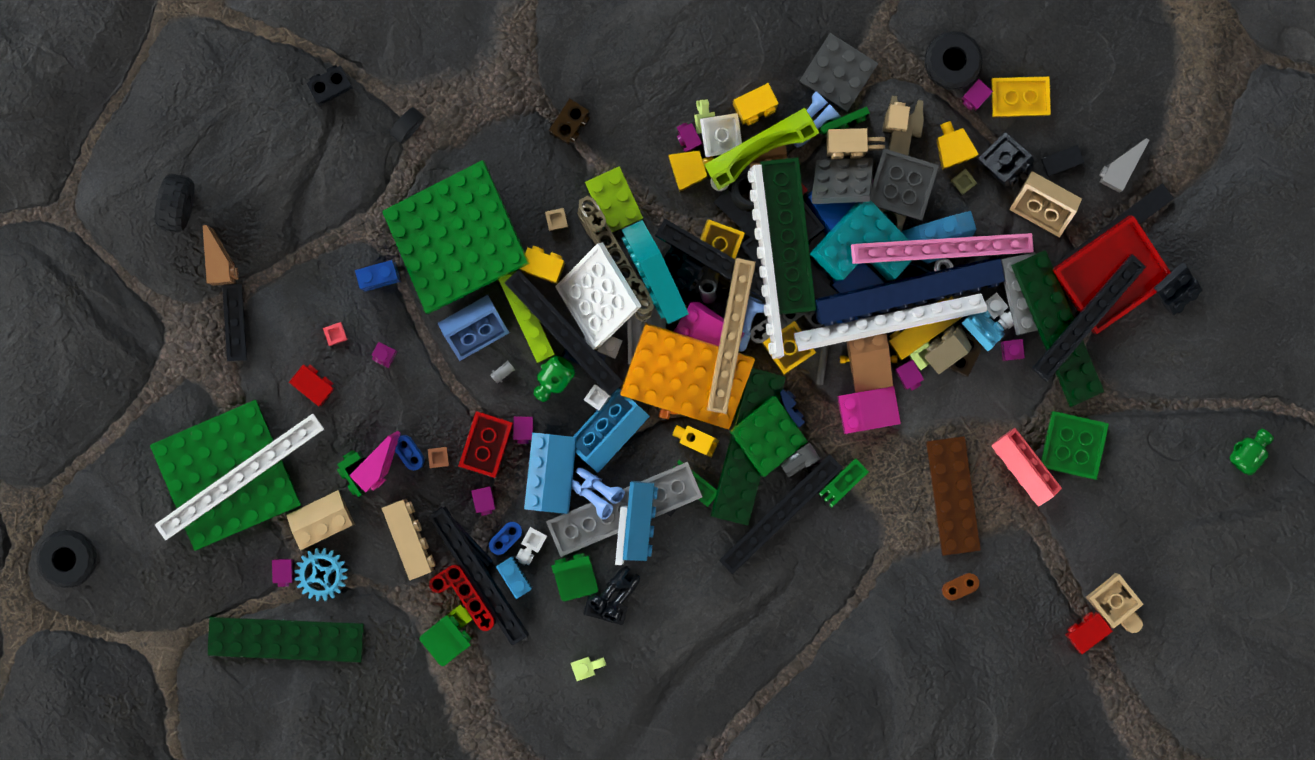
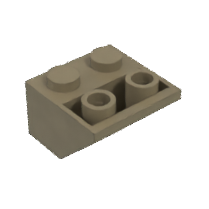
M961 324L948 328L944 332L945 335L941 338L936 337L929 343L930 346L926 349L927 353L924 357L938 374L968 354L971 349Z

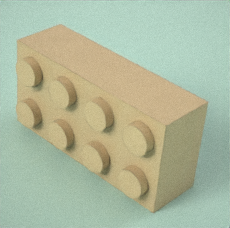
M404 499L383 507L382 511L409 580L434 571L433 567L436 564L433 556H429L426 550L429 548L426 538H422L419 532L422 530L418 519L415 520L412 514L415 512L412 502Z

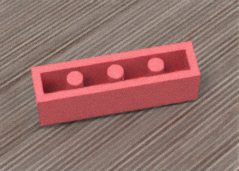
M1016 428L1010 430L991 445L995 453L1000 456L1007 468L1017 478L1019 484L1024 487L1038 507L1053 498L1062 489Z

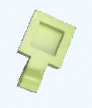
M708 99L696 101L699 114L694 115L697 134L702 133L700 119L715 117V112L709 113Z
M588 656L571 662L576 681L594 676V669L606 666L604 657L591 662Z

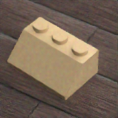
M1031 171L1009 210L1060 238L1077 212L1082 198Z
M339 490L287 514L292 534L300 550L355 525Z

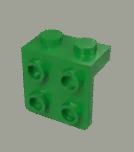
M352 450L343 456V461L337 464L339 467L337 471L342 479L345 478L349 482L348 488L350 492L360 497L365 492L350 477L352 472L349 467L365 457L361 451L355 452V450Z
M584 553L573 556L574 559L566 561V558L555 560V564L551 565L562 601L598 592L589 555L585 556Z
M449 614L444 616L419 638L440 666L448 664L472 644L470 635L465 630L462 631L458 626L460 624L453 615L450 617Z

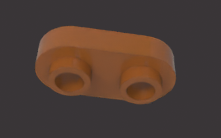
M972 573L963 574L946 582L942 587V594L948 600L959 599L976 591L979 587V579ZM969 579L973 581V585L970 587L966 584ZM951 587H954L956 590L954 594L949 593Z

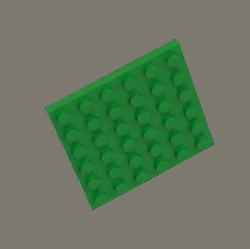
M483 160L382 211L426 314H430L530 264L487 165Z
M253 400L155 442L150 447L177 509L269 445L274 439L257 400ZM280 460L185 527L194 551L301 506L283 461Z

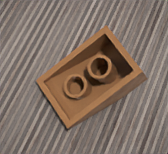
M203 225L207 284L213 286L236 284V279H239L238 268H235L233 261L214 229Z
M886 333L846 341L855 393L893 386Z

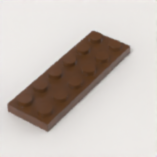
M965 436L926 441L942 556L980 551Z

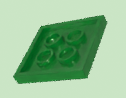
M772 396L730 430L732 436L762 477L768 475L808 442L776 396Z
M1052 411L1041 462L1050 470L1097 480L1109 424Z

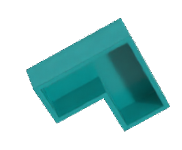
M871 200L870 202H856L812 250L810 255L835 281L844 280L858 265L852 264V244L909 240ZM912 260L870 264L888 281L896 279Z
M643 220L622 229L625 236L622 238V241L645 284L660 318H665L667 323L670 324L688 315L687 308L663 256Z

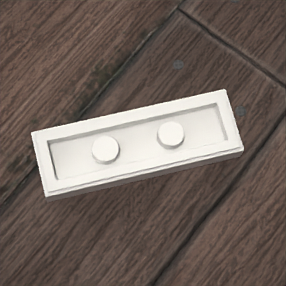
M621 505L615 565H622L624 563L623 551L627 505Z

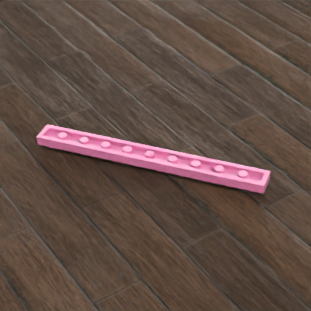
M1032 233L851 245L852 264L1034 252Z

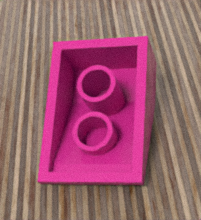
M691 302L687 308L689 314L681 318L674 332L719 346L724 318L701 302Z
M894 386L837 396L844 434L901 424Z
M399 431L389 435L350 475L365 492L370 489L374 491L386 481L384 477L388 474L401 434Z

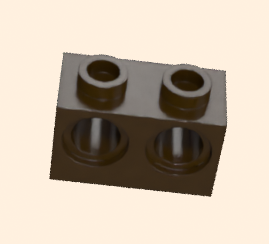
M569 98L549 129V133L568 145L570 142L574 143L580 134L577 131L581 125L585 127L590 119L588 116L589 111ZM574 110L581 112V117L577 120L572 119L570 116ZM568 126L571 132L569 135L564 136L560 133V129Z
M965 332L973 347L968 354L962 357L964 360L962 368L956 367L954 363L948 369L968 377L983 346L974 336Z

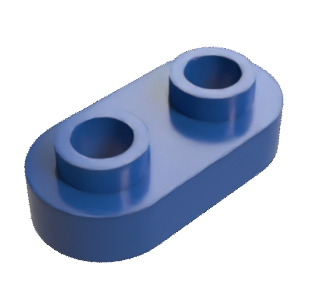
M407 435L399 436L395 452L409 470L420 469L425 462L423 454L411 437ZM403 441L407 443L406 448L402 446ZM413 457H417L418 463L413 462Z
M516 522L507 523L490 540L489 548L491 552L496 555L504 554L521 537V526ZM510 528L516 529L515 535L509 533ZM496 542H502L503 546L501 549L496 547Z

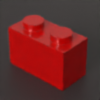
M303 364L289 383L318 407H321L335 390L332 387L334 383L325 376L322 379L317 375L319 371L311 364L309 366Z
M1089 612L1083 617V622L1079 625L1075 623L1067 629L1069 632L1065 635L1080 654L1085 653L1113 632L1098 612Z

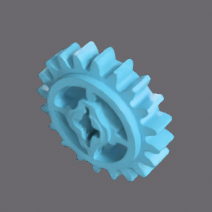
M315 548V554L308 551L309 557L307 558L303 555L301 558L304 562H297V565L301 567V569L294 570L295 573L300 574L299 577L295 578L296 581H301L297 588L304 587L302 594L309 592V599L316 595V601H319L321 596H323L324 601H327L328 594L331 598H334V591L341 593L339 586H346L342 579H348V576L343 575V572L348 571V569L341 567L345 564V561H338L341 556L340 554L333 557L334 550L327 554L326 548H323L322 553H320L318 548ZM318 559L328 560L332 565L328 567L323 566L319 563ZM311 563L313 566V572L311 576L307 578L306 571ZM318 570L325 571L324 580L322 577H317V574H319ZM336 571V580L331 585L330 575ZM318 582L325 590L315 589L310 584Z

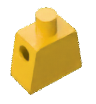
M951 121L940 125L944 135L938 137L936 142L942 170L979 155L963 128L955 131Z
M700 151L669 155L679 192L707 178L704 164L713 160V156L702 159Z
M677 425L672 436L681 439V444L711 458L719 442L718 439L690 426H687L685 429ZM694 435L695 440L691 442L690 438Z

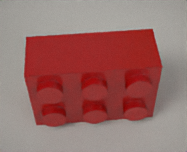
M476 411L458 466L497 478L514 423Z

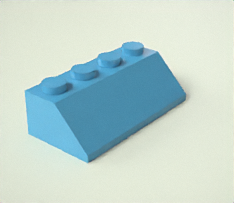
M617 388L611 394L602 410H597L573 436L577 437L575 452L597 473L650 417L631 398L621 396L620 388Z
M532 432L524 509L569 514L577 437Z
M630 482L623 560L647 561L648 556H652V545H649V538L654 535V526H651V518H655L656 507H653V499H657L658 487H654L655 483Z

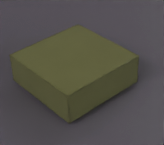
M964 169L950 180L961 196L977 184L967 169Z

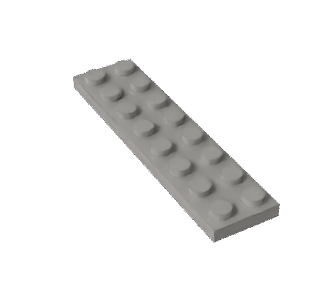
M688 462L641 481L655 483L654 487H658L657 499H653V507H656L655 517L702 498ZM630 486L623 489L625 491L624 497L617 504L611 503L605 497L602 498L613 506V512L607 519H601L597 515L596 507L592 503H588L569 511V514H562L546 521L561 557L618 533L621 505L628 506Z

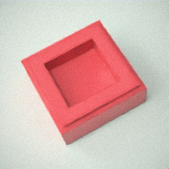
M342 322L323 328L329 346L348 340Z

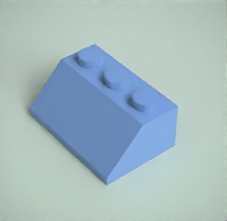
M488 295L438 322L444 337L459 361L509 334L506 325Z

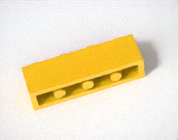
M945 296L944 299H941L938 302L953 300V298L950 297L949 299H947ZM962 317L907 328L902 332L899 330L895 331L889 336L891 340L888 343L899 359L903 360Z

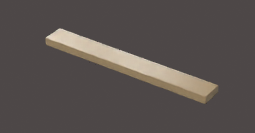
M735 259L707 411L727 414L756 263L754 261Z

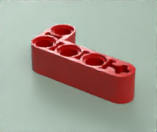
M459 565L449 566L430 580L429 587L435 593L443 592L452 586L480 630L488 631L494 626L495 619ZM452 568H456L460 572V576L457 579L450 576ZM435 579L443 581L444 586L442 589L434 587ZM466 584L470 587L468 595L461 593V585ZM474 600L478 601L481 605L478 611L471 609L470 604ZM483 610L486 611V613L483 614L484 618H489L491 620L489 622V627L487 625L483 626L481 624L483 622V618L481 617V615L478 618L476 617V615L480 614Z

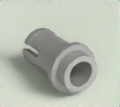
M507 360L496 371L492 370L493 373L490 376L497 384L499 382L502 383V380L515 371V369Z

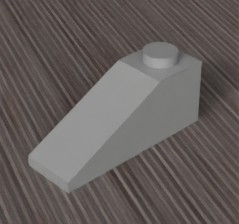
M1144 139L1107 167L1104 166L1099 174L1102 177L1099 182L1119 193L1122 192L1149 139Z

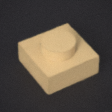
M564 208L545 212L549 231L568 227Z

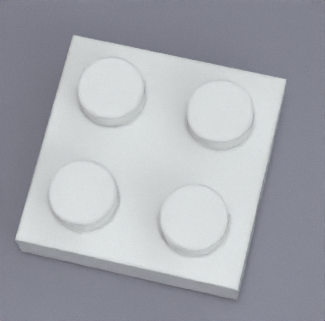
M738 113L700 119L705 157L722 155L742 143Z

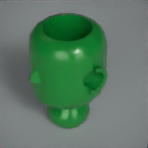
M551 357L547 363L541 365L542 369L537 374L540 385L534 389L533 394L538 400L546 402L550 399L551 393H561L575 375L573 365L563 357Z
M1262 428L1256 433L1255 439L1244 438L1235 444L1234 451L1230 455L1231 463L1247 475L1254 474L1268 458V452L1265 447L1273 442L1274 437Z

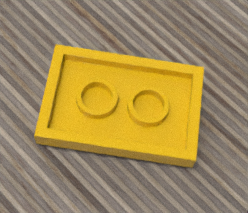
M1049 77L991 79V90L993 91L992 117L1051 115Z

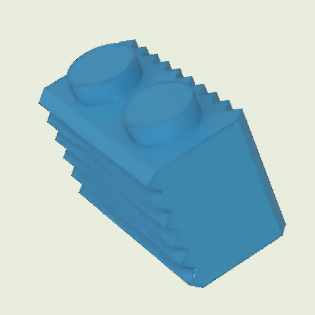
M510 557L496 566L515 599L532 589L514 557Z

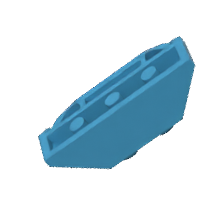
M971 211L925 223L904 230L902 233L909 241L973 237L976 226ZM926 259L921 261L928 264L941 259Z

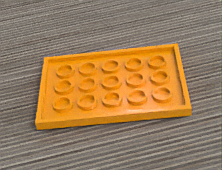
M645 323L620 395L729 430L755 358L738 353L727 414L707 411L719 346Z

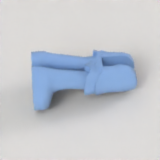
M815 92L812 95V104L807 109L810 117L812 118L828 102L818 92ZM829 104L813 122L816 128L819 129L827 121L841 118V116ZM810 139L803 143H794L795 147L799 148L806 144Z
M751 296L748 299L742 331L745 334L740 341L739 352H743L747 348L751 335V324L755 314L764 313L765 304Z
M577 468L575 472L586 480L581 485L578 481L572 479V489L580 496L587 498L596 507L597 515L601 519H607L613 512V506L597 496L592 490H597L613 504H617L622 500L625 491L621 487H608L601 482L602 479L598 478V476L583 468Z

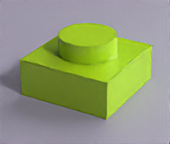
M461 605L449 613L450 616L453 615L458 620L460 628L472 620L467 609Z

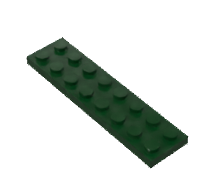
M799 157L761 161L779 315L816 311Z
M1045 250L1011 266L1047 351L1074 320V317L1060 283L1052 271L1053 266ZM1082 341L1055 372L1070 407L1104 392L1084 341Z
M752 368L739 402L733 428L772 396H776L780 402V392L783 390L786 377ZM732 434L711 516L749 525L761 475Z
M209 617L207 656L362 662L364 623Z

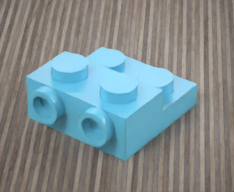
M988 310L987 312L969 315L962 322L987 351L991 350L1005 335L1003 327L990 318L991 314Z

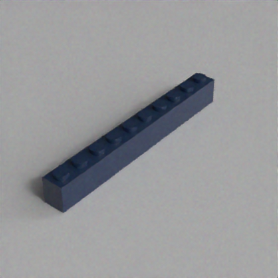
M993 257L815 299L816 320L818 323L823 324V326H831L838 320L847 322L853 320L855 316H860L861 318L869 317L872 315V312L886 313L890 311V308L897 307V309L907 308L908 304L911 303L920 305L926 303L928 299H944L945 295L949 294L959 296L963 294V291L970 290V292L981 290L983 286H988V288L997 287L999 283L1005 282L1001 259Z

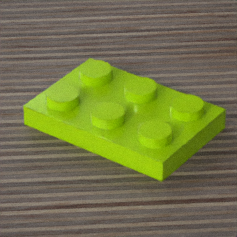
M620 166L585 182L591 197L596 201L604 214L606 223L612 233L643 219Z

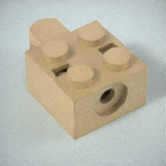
M867 128L828 129L826 133L827 157H831V160L843 159L844 156H850V159L862 158L868 151L885 149V145H868V143L885 142V137H867Z
M1115 573L1086 596L1109 627L1114 629L1121 623L1125 630L1130 633H1137L1142 629L1143 622L1135 611L1144 604L1120 574Z

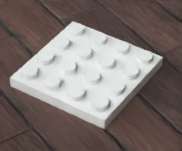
M603 242L597 243L555 286L593 350L598 349L641 307V304Z

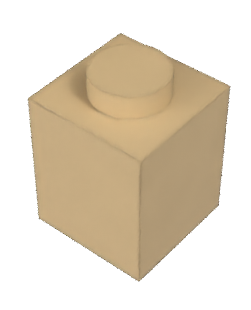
M894 102V105L891 104L889 106L886 130L906 132L910 107L906 106V103Z

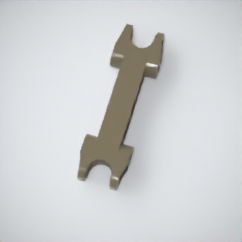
M897 96L891 97L889 106L891 104L894 105V102H898ZM921 100L917 101L914 112L909 115L906 132L886 130L888 107L884 116L882 132L891 133L889 150L908 156L911 137H921L924 122L923 101ZM880 209L882 213L889 212L893 214L896 221L895 226L902 232L906 216Z
M586 196L580 199L578 218L587 235L593 240L595 245L601 243L604 239L611 242L610 245L605 247L611 256L615 255L620 258V261L615 262L621 272H627L630 275L625 280L641 306L647 308H639L634 313V316L642 322L651 318L653 301L608 227L604 214L593 198ZM587 201H588V202H591V203L593 204V207H592L591 205L587 204V203H586L585 205H583V206H582V204H583L584 202H587Z

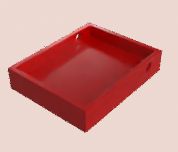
M1134 216L1126 217L1052 270L1061 287L1080 313L1130 254H1133L1146 266L1136 280L1091 330L1092 333L1098 334L1156 293L1154 287L1171 273Z

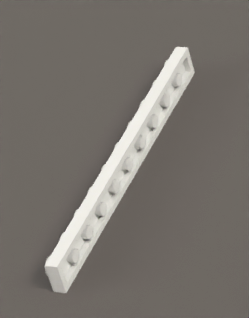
M753 165L750 171H748V181L752 184V190H750V199L752 202L754 201L752 216L757 226L755 228V238L759 243L757 257L761 259L759 274L763 278L764 284L761 287V291L766 301L764 305V314L768 318L766 332L767 335H770L768 350L769 354H772V359H779L784 357L762 165Z
M976 294L794 333V339L798 351H804L987 312V306L982 294Z
M311 414L155 524L156 528L163 538L168 540L324 430L323 426L316 416Z

